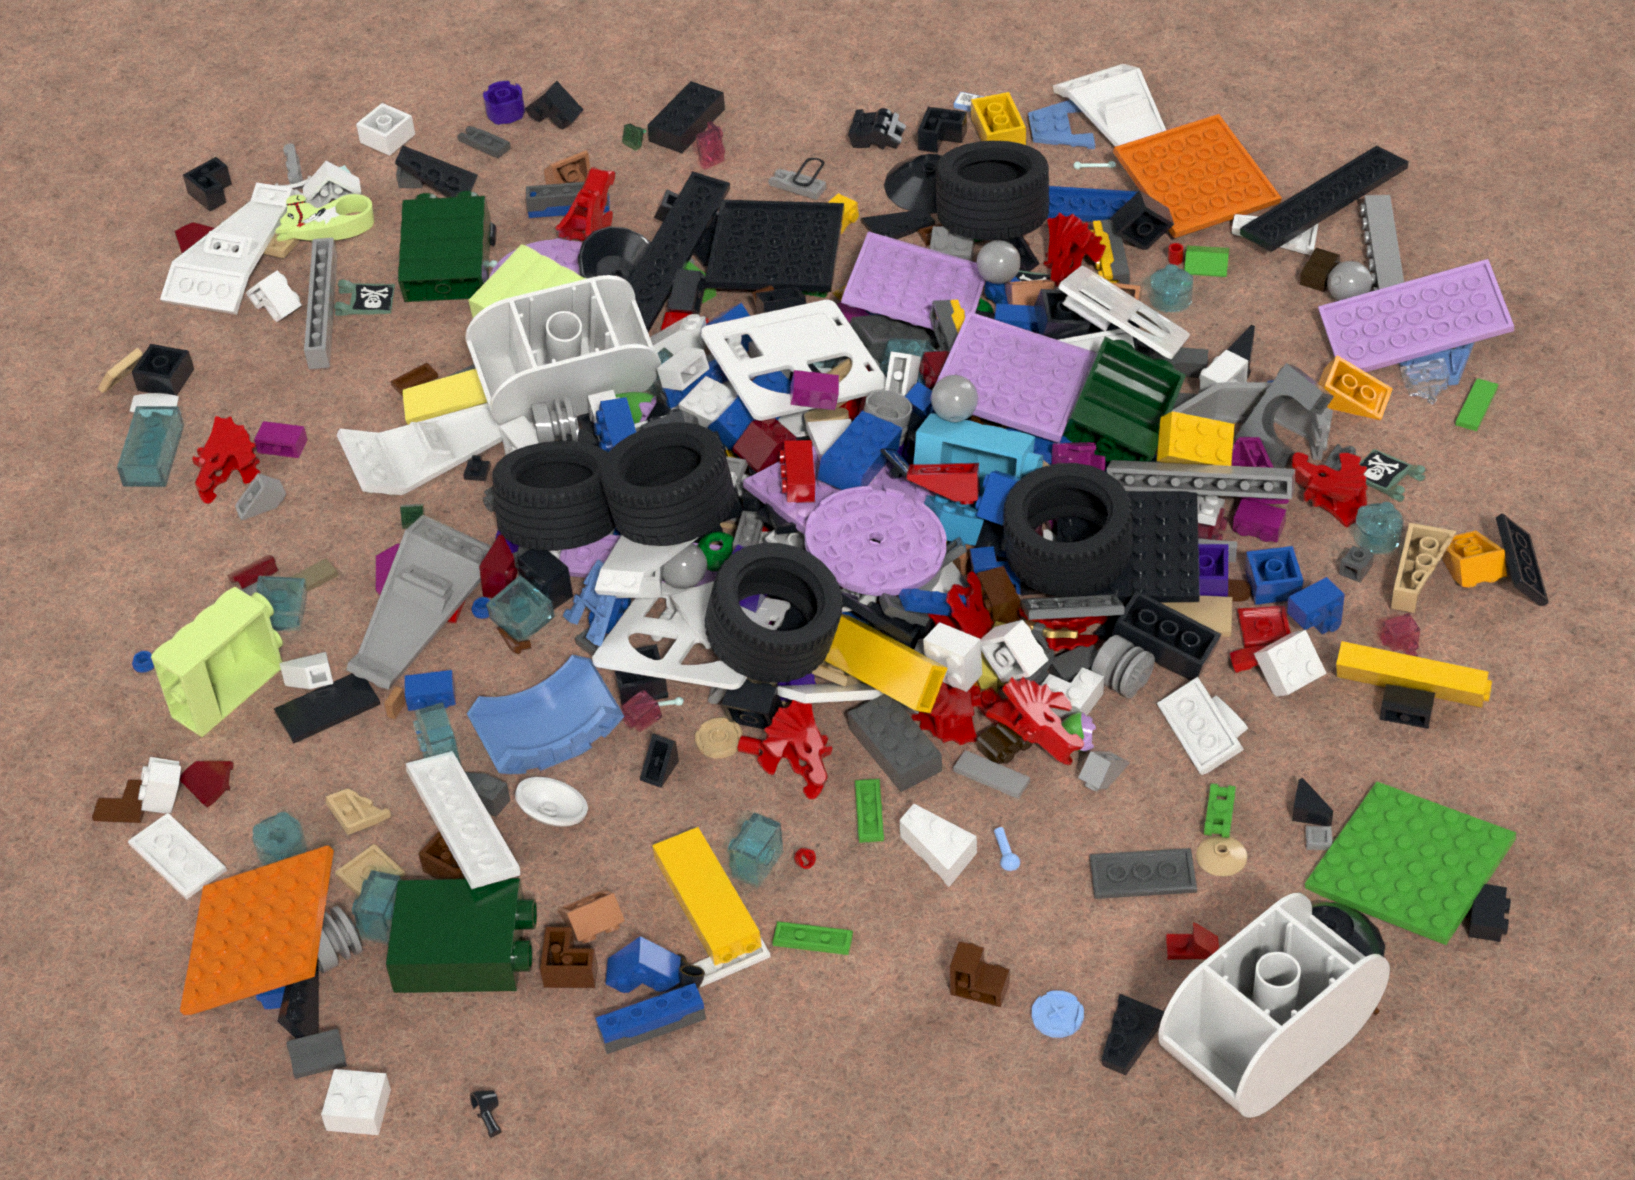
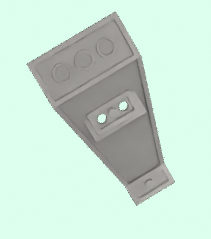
M425 515L417 519L405 530L359 652L348 662L346 670L353 673L356 677L364 678L375 683L380 688L389 690L481 582L479 566L491 546Z

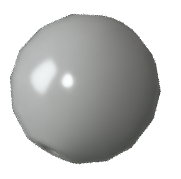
M994 240L985 244L978 253L977 268L979 274L986 281L993 284H1004L1011 281L1017 275L1020 269L1021 258L1018 250L1011 243Z
M1352 260L1341 262L1332 269L1328 276V289L1331 296L1336 301L1370 292L1372 277L1369 270L1359 262Z
M949 375L936 383L932 391L931 403L934 411L940 418L949 422H961L969 418L975 411L978 404V393L969 379L960 375Z
M691 543L661 566V576L666 583L675 588L687 589L694 587L703 579L707 571V559L701 548Z

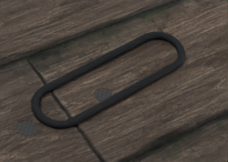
M807 158L794 176L793 182L799 186L811 185L825 162L819 158ZM819 160L822 163L810 182L800 183L796 181L808 161Z

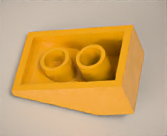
M1338 355L1324 368L1318 382L1320 386L1334 396L1327 408L1376 420L1382 419L1393 388Z
M1476 530L1455 535L1442 556V560L1453 580L1462 587H1474L1480 582H1496L1499 578L1507 576L1504 549Z

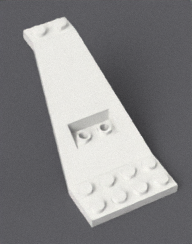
M1120 64L1053 85L1054 93L1070 98L1115 147L1166 131L1140 68Z
M256 183L250 202L215 229L209 231L206 236L172 261L160 300L170 304L237 315L248 278L276 233L275 230L280 226V219L287 213L286 200L293 196L295 191L288 187Z
M730 472L735 487L737 475L735 472ZM621 535L600 570L595 587L596 593L599 595L641 598L647 577L696 539L677 545L649 546L635 543Z

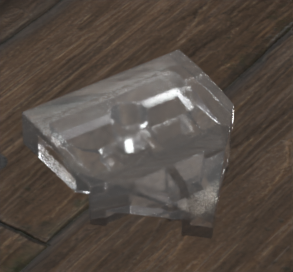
M1444 358L1400 367L1401 376L1405 388L1409 391V396L1417 395L1426 398L1428 403L1434 404L1442 390L1448 388L1450 377Z

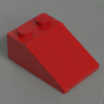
M979 463L910 464L907 480L953 501H960V504H973L979 498Z

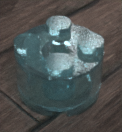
M1169 264L1151 276L1150 302L1155 309L1165 313H1178L1186 310L1191 305L1193 276L1187 271L1178 268L1174 264Z
M1390 502L1360 507L1356 516L1354 540L1358 547H1367L1371 553L1379 555L1394 551L1401 541L1403 528L1401 513Z
M280 812L275 816L269 817L253 828V843L258 859L263 866L307 851V843L301 824L286 812Z

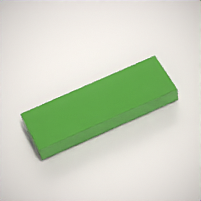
M1477 378L1456 420V426L1478 431L1496 394L1498 384Z
M880 779L855 780L859 843L884 841Z
M777 921L772 943L773 946L849 955L853 931Z

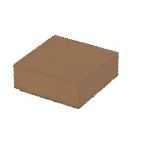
M396 686L384 702L389 718L396 719L406 704L403 688Z

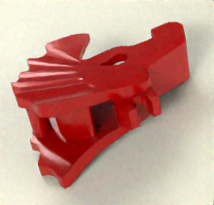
M592 167L589 170L583 188L577 193L566 216L555 228L559 232L558 237H566V240L570 241L572 239L584 241L593 231L611 226L613 212L608 211L604 215L603 212L607 202L609 186L613 185L615 180V171L600 170L596 167Z
M1059 212L1055 218H1048L1047 220L1050 238L1048 252L1045 254L1047 261H1044V265L1051 269L1050 281H1053L1057 288L1065 278L1081 266L1084 255H1088L1097 263L1102 258L1106 248L1104 244H1100L1103 238L1096 236L1094 232L1087 228L1089 224L1087 222L1082 223V220L1073 213L1067 217Z
M215 416L213 428L205 446L198 447L197 449L199 457L193 456L192 458L193 464L201 468L195 485L200 499L205 504H210L214 501L217 494L213 493V491L219 484L225 483L234 470L239 471L244 484L252 482L256 475L261 473L256 468L260 460L254 454L255 443L249 440L250 436L244 425H236L231 416L228 418ZM219 470H222V475H220V476H216V475H215L216 472H218Z
M1294 453L1292 469H1295V482L1306 489L1303 494L1304 501L1311 500L1314 507H1322L1331 513L1344 527L1360 522L1361 512L1367 510L1366 490L1368 489V486H1366L1367 477L1364 475L1367 467L1359 465L1361 457L1350 453H1340L1341 470L1336 471L1326 465H1314L1307 462L1309 456L1304 453ZM1324 473L1326 477H1321L1318 474Z
M971 571L967 575L969 587L954 584L947 593L946 601L952 608L951 619L945 615L928 613V616L934 620V628L940 622L982 639L993 629L992 625L994 622L991 620L988 610L983 606L980 580ZM958 594L965 596L966 606L963 604Z
M1020 608V616H1023L1026 618V620H1029L1025 615L1024 611L1022 610V608ZM1110 615L1034 619L1031 621L1045 624L1047 628L1060 630L1062 627H1065L1069 630L1078 631V634H1081L1092 624H1104L1110 619ZM1078 635L1077 638H1046L1045 640L1049 643V648L1054 651L1064 648L1073 650L1076 646L1089 647L1098 641V636Z
M1024 676L1020 681L1011 677L1002 688L1009 699L1005 703H994L992 708L986 713V717L1005 724L1023 737L1024 741L1038 743L1058 762L1071 765L1073 759L1070 754L1082 749L1084 741L1077 734H1069L1061 725V719L1050 709L1056 708L1071 711V702L1063 692H1053L1047 684L1040 686L1035 681L1026 680Z
M942 682L931 713L919 711L918 714H912L911 718L921 723V730L930 731L933 737H937L943 743L955 741L957 744L963 745L968 742H977L972 716L975 715L973 707L982 705L980 687L972 685L966 692Z
M792 700L789 707H779L778 712L772 718L771 726L764 729L767 733L766 740L758 746L763 754L757 758V761L765 772L774 775L781 759L787 758L793 771L801 775L807 783V786L803 788L805 796L808 799H816L823 791L828 778L822 760L831 755L833 748L832 746H825L828 737L827 735H821L814 720L812 703ZM799 758L806 762V766L799 765Z

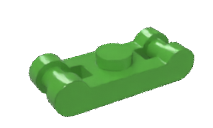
M1211 783L1204 835L1220 834L1224 838H1230L1236 786L1228 785L1227 788ZM1217 796L1227 797V800L1217 799Z

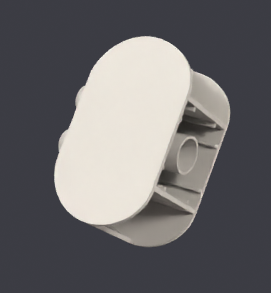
M617 276L592 277L500 300L489 305L473 318L466 330L465 336L492 417L501 425L523 415L529 422L534 424L531 404L546 401L551 411L554 410V399H558L560 408H564V397H569L571 404L575 408L576 416L589 413L588 395L614 390L615 395L626 392H644L659 376L657 368L661 365L660 358L654 350L636 303L634 290L628 281Z
M1301 893L1289 894L1277 901L1189 974L1171 998L1164 1012L1158 1034L1159 1043L1243 1116L1249 1118L1259 1116L1279 1103L1358 1033L1375 1010L1385 991L1390 973L1389 963L1379 954L1365 957L1312 915L1311 902L1305 895Z

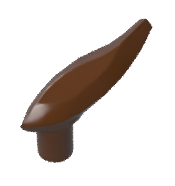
M499 626L497 627L507 646L514 653L520 654L522 650L531 648L530 640L518 642Z

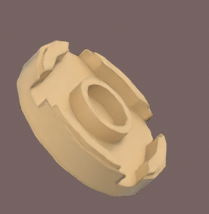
M836 407L835 410L819 408L811 410L804 415L806 425L807 422L849 419V411Z
M713 718L704 722L701 728L696 731V746L707 757L715 759L726 758L738 751V743L743 735V731L738 723L729 722L727 718Z

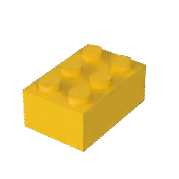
M1009 92L971 99V119L981 141H1010L1026 145V127Z
M1172 411L1160 418L1157 462L1231 466L1235 424Z

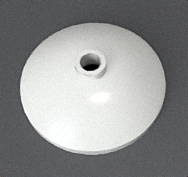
M546 777L527 778L518 784L515 791V798L521 809L531 818L546 825L557 827L572 826L580 823L588 811L586 800L576 789L555 779Z

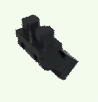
M881 108L877 112L865 113L864 109H858L855 111L848 135L853 148H869L871 144H876L881 149H884L886 145L897 149L902 141L900 136L903 134L906 125L898 121L899 114L896 112L892 113L889 109Z

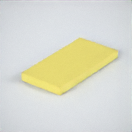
M476 369L403 390L405 420L408 425L411 422H420L487 403Z

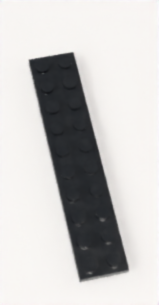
M1376 145L1240 228V235L1272 252L1408 168L1409 161Z
M692 171L628 282L634 290L635 300L647 332L650 331L672 292V279L676 275V270L685 269L730 190L729 182Z

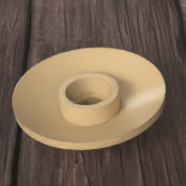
M1213 836L1204 840L1199 845L1196 858L1200 867L1206 872L1216 876H1230L1243 869L1247 862V852L1244 846L1234 838Z

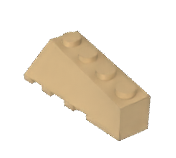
M1409 523L1393 590L1391 609L1415 613L1418 597L1455 537L1456 531Z

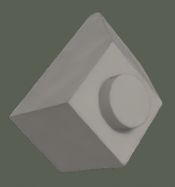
M258 473L235 504V508L240 519L245 520L277 508L284 500L286 492L280 480Z
M1090 751L1078 778L1085 781V786L1091 790L1108 789L1130 762L1110 751Z

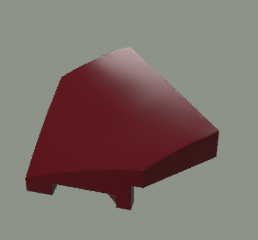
M192 222L175 230L181 253H184L215 228Z
M266 555L227 576L231 583L238 581L241 588L244 589L279 570L275 565L274 557Z
M195 761L180 774L179 781L208 808L225 791H230V770H233L234 763L232 761Z

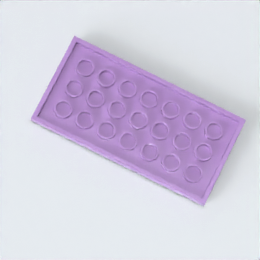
M1488 259L1318 306L1334 358L1338 355L1364 372L1514 331V324Z

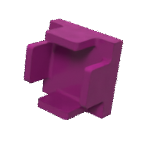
M1093 442L1053 443L1052 465L1057 463H1079L1105 471V456L1094 454L1096 445Z

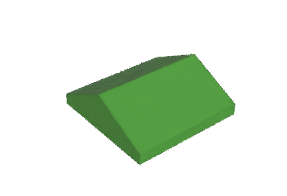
M1187 245L1184 274L1227 277L1229 248Z

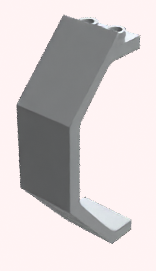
M1273 382L1216 383L1172 411L1227 423H1245L1255 405L1264 396L1265 390ZM1295 399L1286 401L1277 410L1274 423L1306 438L1309 442L1312 460H1322L1323 451L1327 450L1333 410L1326 407L1322 415L1309 411Z

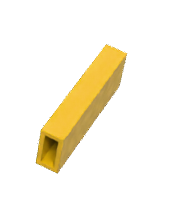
M845 614L841 615L831 648L824 660L911 709L931 713L948 669L946 666Z
M1341 642L1336 663L1337 677L1381 687H1386V684L1424 690L1435 693V698L1481 708L1484 701L1489 702L1492 680H1488V671Z
M699 827L652 845L657 865L715 966L720 963H728L737 958V956L744 953H752L761 948L762 944L758 927Z

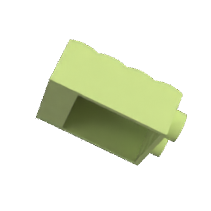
M521 244L468 300L472 317L474 318L483 309L500 300L586 278L539 254L532 248Z
M236 587L231 588L222 594L215 604L203 610L193 622L181 628L174 635L173 639L157 648L151 656L171 717L201 737L281 670L280 663H282L279 648L283 645L279 634L272 628L269 617L274 614V610L264 596L259 593L249 596Z

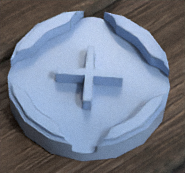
M1053 990L1047 992V995L1039 996L1032 1006V1021L1035 1028L1042 1034L1063 1038L1074 1034L1080 1029L1084 1021V1008L1073 994L1066 991Z

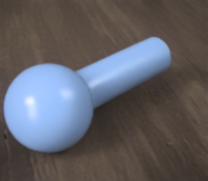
M1003 827L996 828L994 833L1002 853L1000 865L1007 871L1016 870L1020 866V859L1016 854L1012 853Z

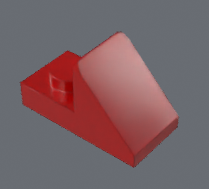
M1193 922L1192 934H1166L1167 960L1208 959L1219 950L1218 936Z

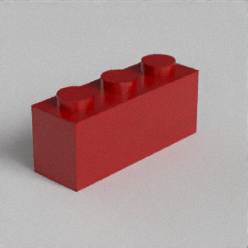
M812 440L784 441V450L779 451L780 464H784L780 467L782 493H786L787 502H815Z

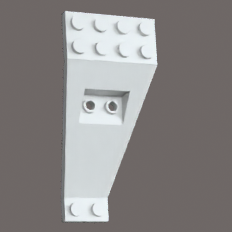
M488 403L420 422H411L409 425L380 433L339 429L337 433L339 442L362 491L388 495L408 493L472 458V455H478L503 441L500 429L501 424L492 417Z

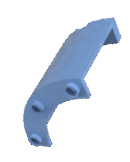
M571 655L558 671L538 685L507 696H479L467 712L498 773L525 774L527 770L538 768L541 771L581 755L591 749V743L600 736L605 738L624 718L621 709L593 665L592 660L576 655Z

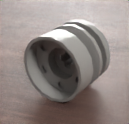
M879 390L870 393L865 400L863 411L902 427L899 445L901 446L905 441L907 425L912 413V404L906 397L894 391Z
M569 397L563 398L564 408H560L558 399H554V410L551 411L546 401L531 404L538 443L555 441L556 436H560L561 441H567L566 434H570L571 441L578 442V420L575 408L571 404Z
M1114 635L1099 650L1092 666V672L1104 676L1105 686H1112L1114 691L1121 693L1126 698H1132L1148 682L1154 668L1155 657L1150 652L1144 651L1141 647H1134L1132 642L1122 636Z
M339 906L330 909L331 916L324 912V926H322L318 951L319 971L322 974L338 966L336 953H339L345 960H349L351 958L349 949L354 955L362 952L356 928Z

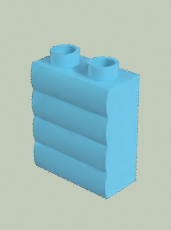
M930 413L916 431L914 464L979 463V497H983L985 491L983 482L987 474L997 470L1022 479L1028 473L1043 467V455L1033 453L1035 437L1032 435L1008 431L995 426L982 425L969 420L949 422L940 418L935 413ZM974 501L973 504H970L974 509L976 507L977 501Z

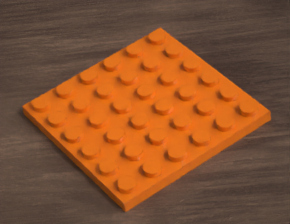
M1220 114L1116 146L1113 150L1114 155L1139 190L1169 208L1174 221V225L1169 229V232L1174 238L1232 220L1235 214L1247 215L1280 204L1282 199Z
M329 845L203 886L180 1006V1012L183 1015L196 1014L315 977L334 850Z

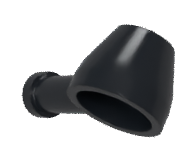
M677 954L681 957L678 973L680 988L695 983L698 989L704 980L705 971L700 967L690 965L684 954Z
M478 1090L470 1093L471 1105L473 1109L479 1105L480 1114H477V1116L482 1118L489 1137L492 1138L500 1134L502 1131L491 1114L499 1106L496 1093L493 1090Z

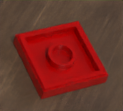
M1285 605L1238 609L1237 613L1244 648L1268 646L1291 633Z

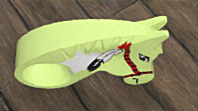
M349 194L339 197L320 208H315L313 205L306 203V198L303 195H293L286 200L287 213L280 219L281 226L275 231L277 234H280L277 237V241L293 238L311 241L313 239L332 237L334 240L351 238L362 234L373 226L372 201L364 195ZM352 212H362L357 215H346Z

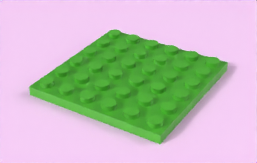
M1376 782L1307 879L1305 888L1322 897L1447 945L1472 907L1474 899L1484 884H1487L1516 840V832Z

